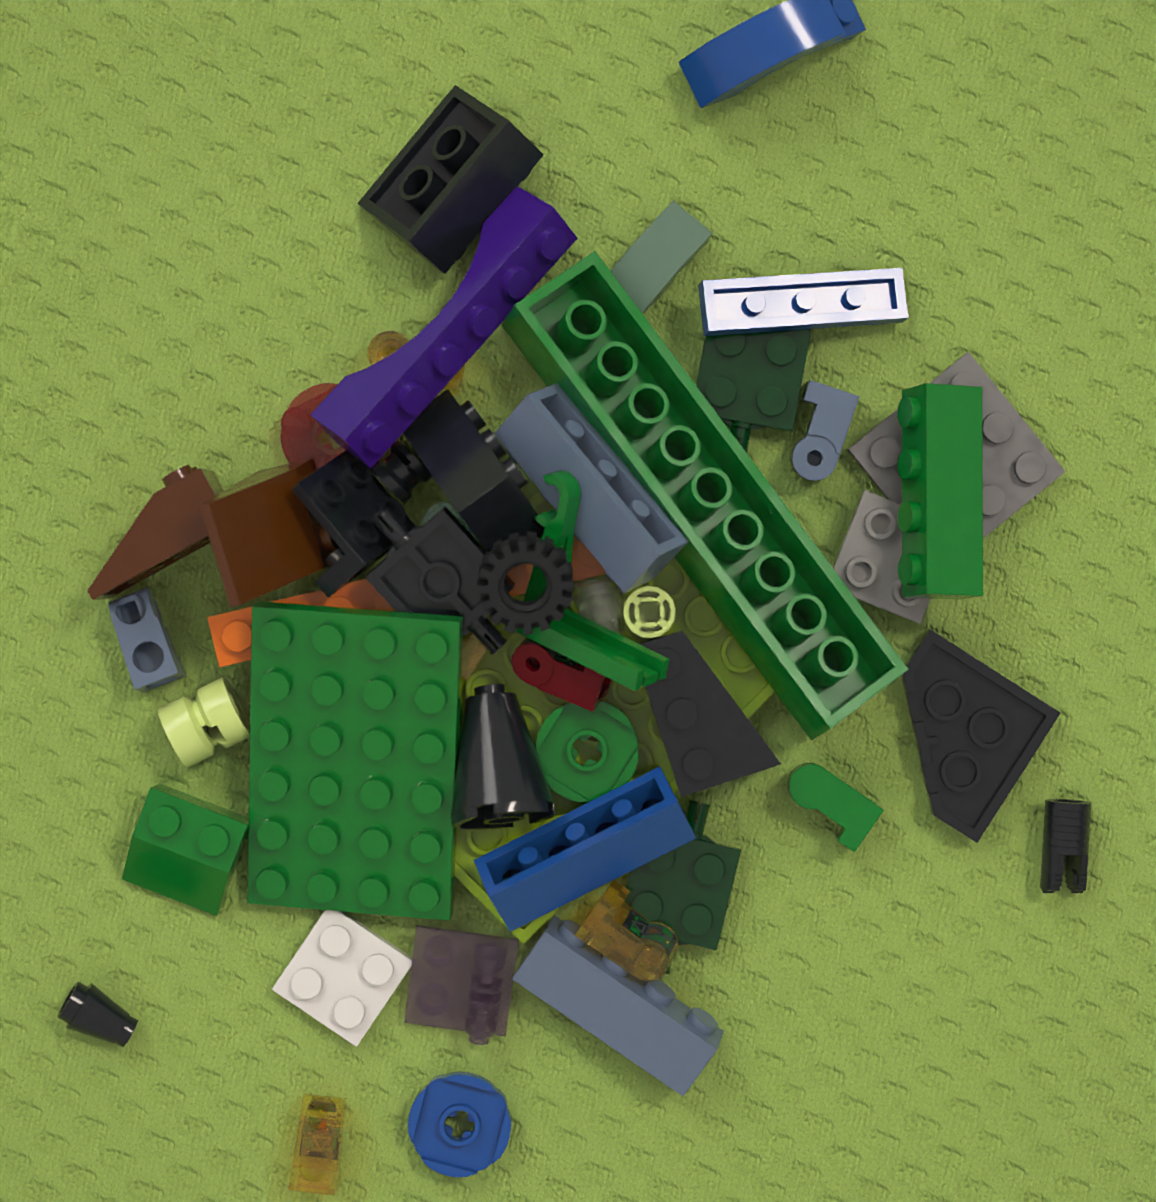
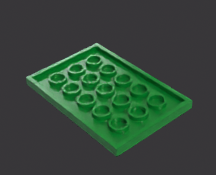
M257 601L252 606L249 769L250 825L248 832L247 903L450 921L454 906L456 827H453L451 823V809L459 751L463 617Z

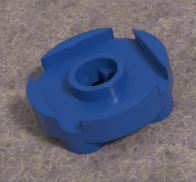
M458 1071L434 1077L416 1096L408 1119V1133L411 1142L414 1144L415 1150L420 1154L423 1162L432 1170L450 1177H468L477 1174L478 1171L486 1169L491 1163L496 1162L504 1153L511 1132V1114L503 1092L497 1089L488 1079L470 1072ZM458 1111L467 1112L468 1120L475 1123L474 1130H465L462 1138L453 1136V1127L445 1124L447 1116L455 1117Z

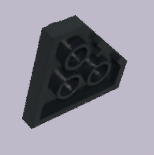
M928 629L906 663L909 670L901 676L931 814L978 843L1061 713L939 634Z

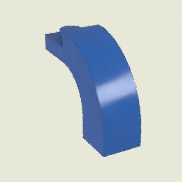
M787 0L722 33L690 53L678 63L700 108H704L738 95L765 76L804 56L850 40L865 31L866 28L852 0Z

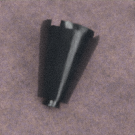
M489 684L474 688V696L464 700L451 809L452 826L460 825V829L463 830L514 827L513 822L525 819L526 814L529 816V824L551 819L556 815L555 803L517 695L512 692H505V685Z

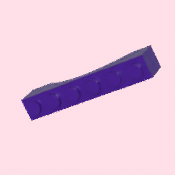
M516 186L483 223L479 245L471 266L457 291L441 312L416 337L396 352L366 369L345 376L310 416L339 446L372 468L500 326L513 306L526 297L578 239L553 206Z

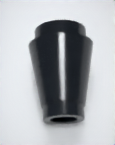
M78 981L69 992L57 1018L67 1023V1029L113 1044L116 1043L121 1047L126 1045L138 1023L137 1019L130 1016L127 1011L94 984L90 983L87 987Z

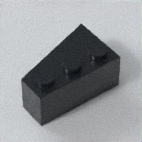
M448 389L430 402L403 434L452 506L486 551L490 552L493 549V543L500 538L502 541L509 539V534L516 532L519 533V536H527L528 531L536 532L537 538L542 539L545 528L536 521L535 516L538 513L521 491V488L528 484L527 480L510 457L503 463L500 462L499 459L505 456L507 452L489 428L480 434L479 430L486 426V423L471 402L467 400L460 406Z
M681 629L638 643L670 659L666 678L662 680L657 679V682L645 688L681 797L781 765Z

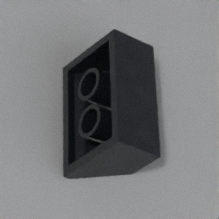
M455 85L357 204L417 254L446 274L452 265L463 256L466 248L480 233L482 225L515 187L519 186L529 176L533 167L544 154L508 119Z

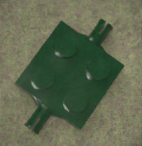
M811 329L705 336L696 386L726 425L731 426L730 431L737 440L741 439L740 445L746 453L748 451L751 430L772 428L793 432Z
M689 800L686 818L696 839L630 871L617 922L618 926H622L632 909L649 923L662 924L674 933L677 942L669 957L666 950L659 943L655 942L648 969L657 972L662 953H664L660 970L662 974H670L676 945L693 944L712 950L718 949L742 851L739 848L716 843L703 834L711 805L704 802L701 803L696 822L695 816L699 801Z

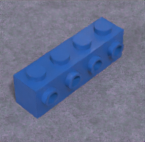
M658 767L473 861L488 897L511 932L696 839V836L661 767Z

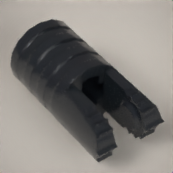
M1058 798L1045 800L1040 888L1043 893L1060 891L1061 882L1063 881L1064 855H1066V887L1071 890V893H1083V891H1086L1092 802Z

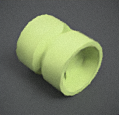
M225 677L198 689L195 700L183 696L158 709L164 731L174 751L186 768L213 756L215 746L218 744L227 749L250 737L248 717L234 689Z

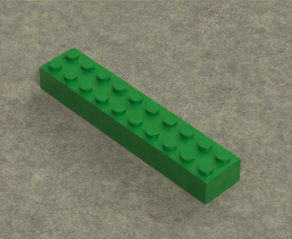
M596 251L513 306L501 324L546 386L549 387L558 383L688 540V543L677 553L675 559L811 741L833 728L909 670Z

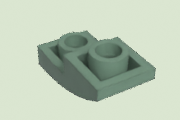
M673 200L635 241L611 272L641 313L644 314L673 284L676 275L709 242L712 232Z

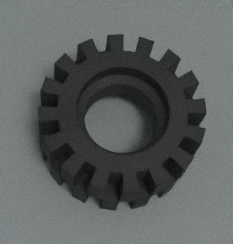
M529 531L527 536H519L518 532L509 534V539L502 541L500 538L493 543V549L490 552L487 551L482 558L477 581V595H480L481 598L480 605L484 612L488 610L490 620L496 625L499 622L505 624L506 631L514 633L515 628L523 629V634H533V628L537 627L544 631L550 628V622L554 619L558 622L564 616L566 606H570L573 591L572 565L566 559V552L562 547H555L554 540L545 536L543 540L537 538L536 532ZM520 564H531L539 568L547 582L542 595L532 601H519L513 598L507 592L504 583L507 573L513 567Z

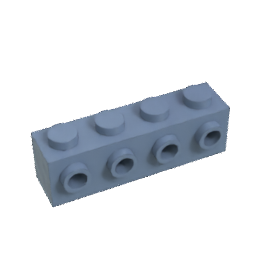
M558 383L527 394L494 433L507 449L509 456L521 466L539 488L543 498L551 503L556 510L558 509L560 498L559 491L552 484L546 485L542 476L558 470H564L571 473L577 479L581 489V498L574 536L587 547L604 568L606 575L618 585L623 593L653 580L688 543V540Z
M555 915L512 978V980L682 1096L686 1094L717 1051L724 1033L718 1027L717 1021L709 1013L696 1007L691 1009L675 998V993L668 985L655 978L647 979L632 968L631 962L623 954L613 949H603L590 940L588 932L582 926L571 920L563 921Z

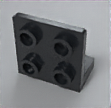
M344 451L293 487V492L339 546L325 559V562L331 568L315 581L328 598L389 552L393 544L372 523L385 509L389 507L391 512L408 530L416 527L406 515L401 504L393 499L374 477L371 469L348 451Z

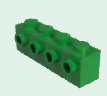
M925 383L902 390V399L899 402L897 411L898 422L902 427V451L897 465L898 474L902 479V503L898 510V525L902 531V556L898 563V577L902 583V598L958 600L983 596L982 387Z

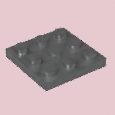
M967 352L930 383L982 387L984 538L1066 471L972 355ZM897 409L847 449V451L886 499L901 504L902 479L898 474L897 465L902 451V427L898 422Z

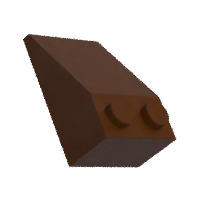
M313 458L257 471L199 505L230 607L242 605L326 568L328 564L325 562V559L339 548L337 543L293 492V487L316 471Z
M186 465L162 479L165 487L152 495L87 590L92 600L110 599L211 543L199 505L224 491L213 471L202 468L197 469V467L191 468L190 465Z

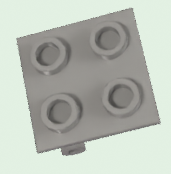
M864 490L833 569L855 598L921 624L930 599L902 598V583L898 577V563L902 556V531L898 525V510L901 504Z

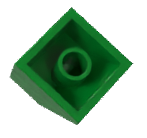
M159 783L150 788L136 824L122 880L218 916L248 839L249 818Z

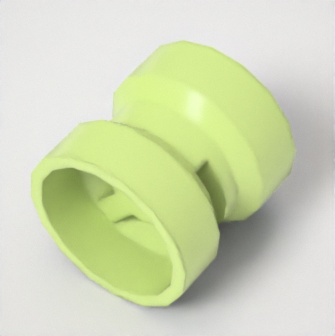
M644 586L637 588L629 594L624 603L623 615L625 623L633 633L641 637L654 638L661 636L670 629L675 620L676 609L672 598L666 591L658 587Z

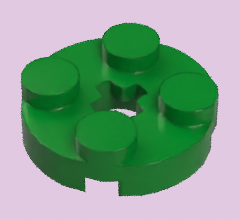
M603 700L593 712L570 702L557 707L543 722L536 739V752L548 786L564 798L576 802H590L628 783L638 764V737L629 718L619 708ZM589 736L597 738L599 741L596 748L602 753L601 758L598 761L588 759L585 764L579 763L576 760L578 751L572 747L575 740L586 741Z

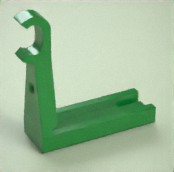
M558 470L542 476L546 485L552 484L559 491L560 498L557 512L553 509L535 516V519L545 528L542 539L544 540L545 536L554 540V546L557 548L562 547L566 552L568 563H572L574 529L581 498V489L577 479L571 473ZM533 566L523 601L537 599L546 588V578L543 572L536 566ZM566 608L564 616L558 622L555 619L550 622L549 629L541 631L540 627L533 628V634H523V629L519 628L516 630L517 633L633 691L641 689V686L646 687L657 682V679L662 680L667 675L669 658Z

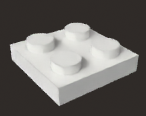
M325 910L272 990L357 1047L415 959L346 912Z

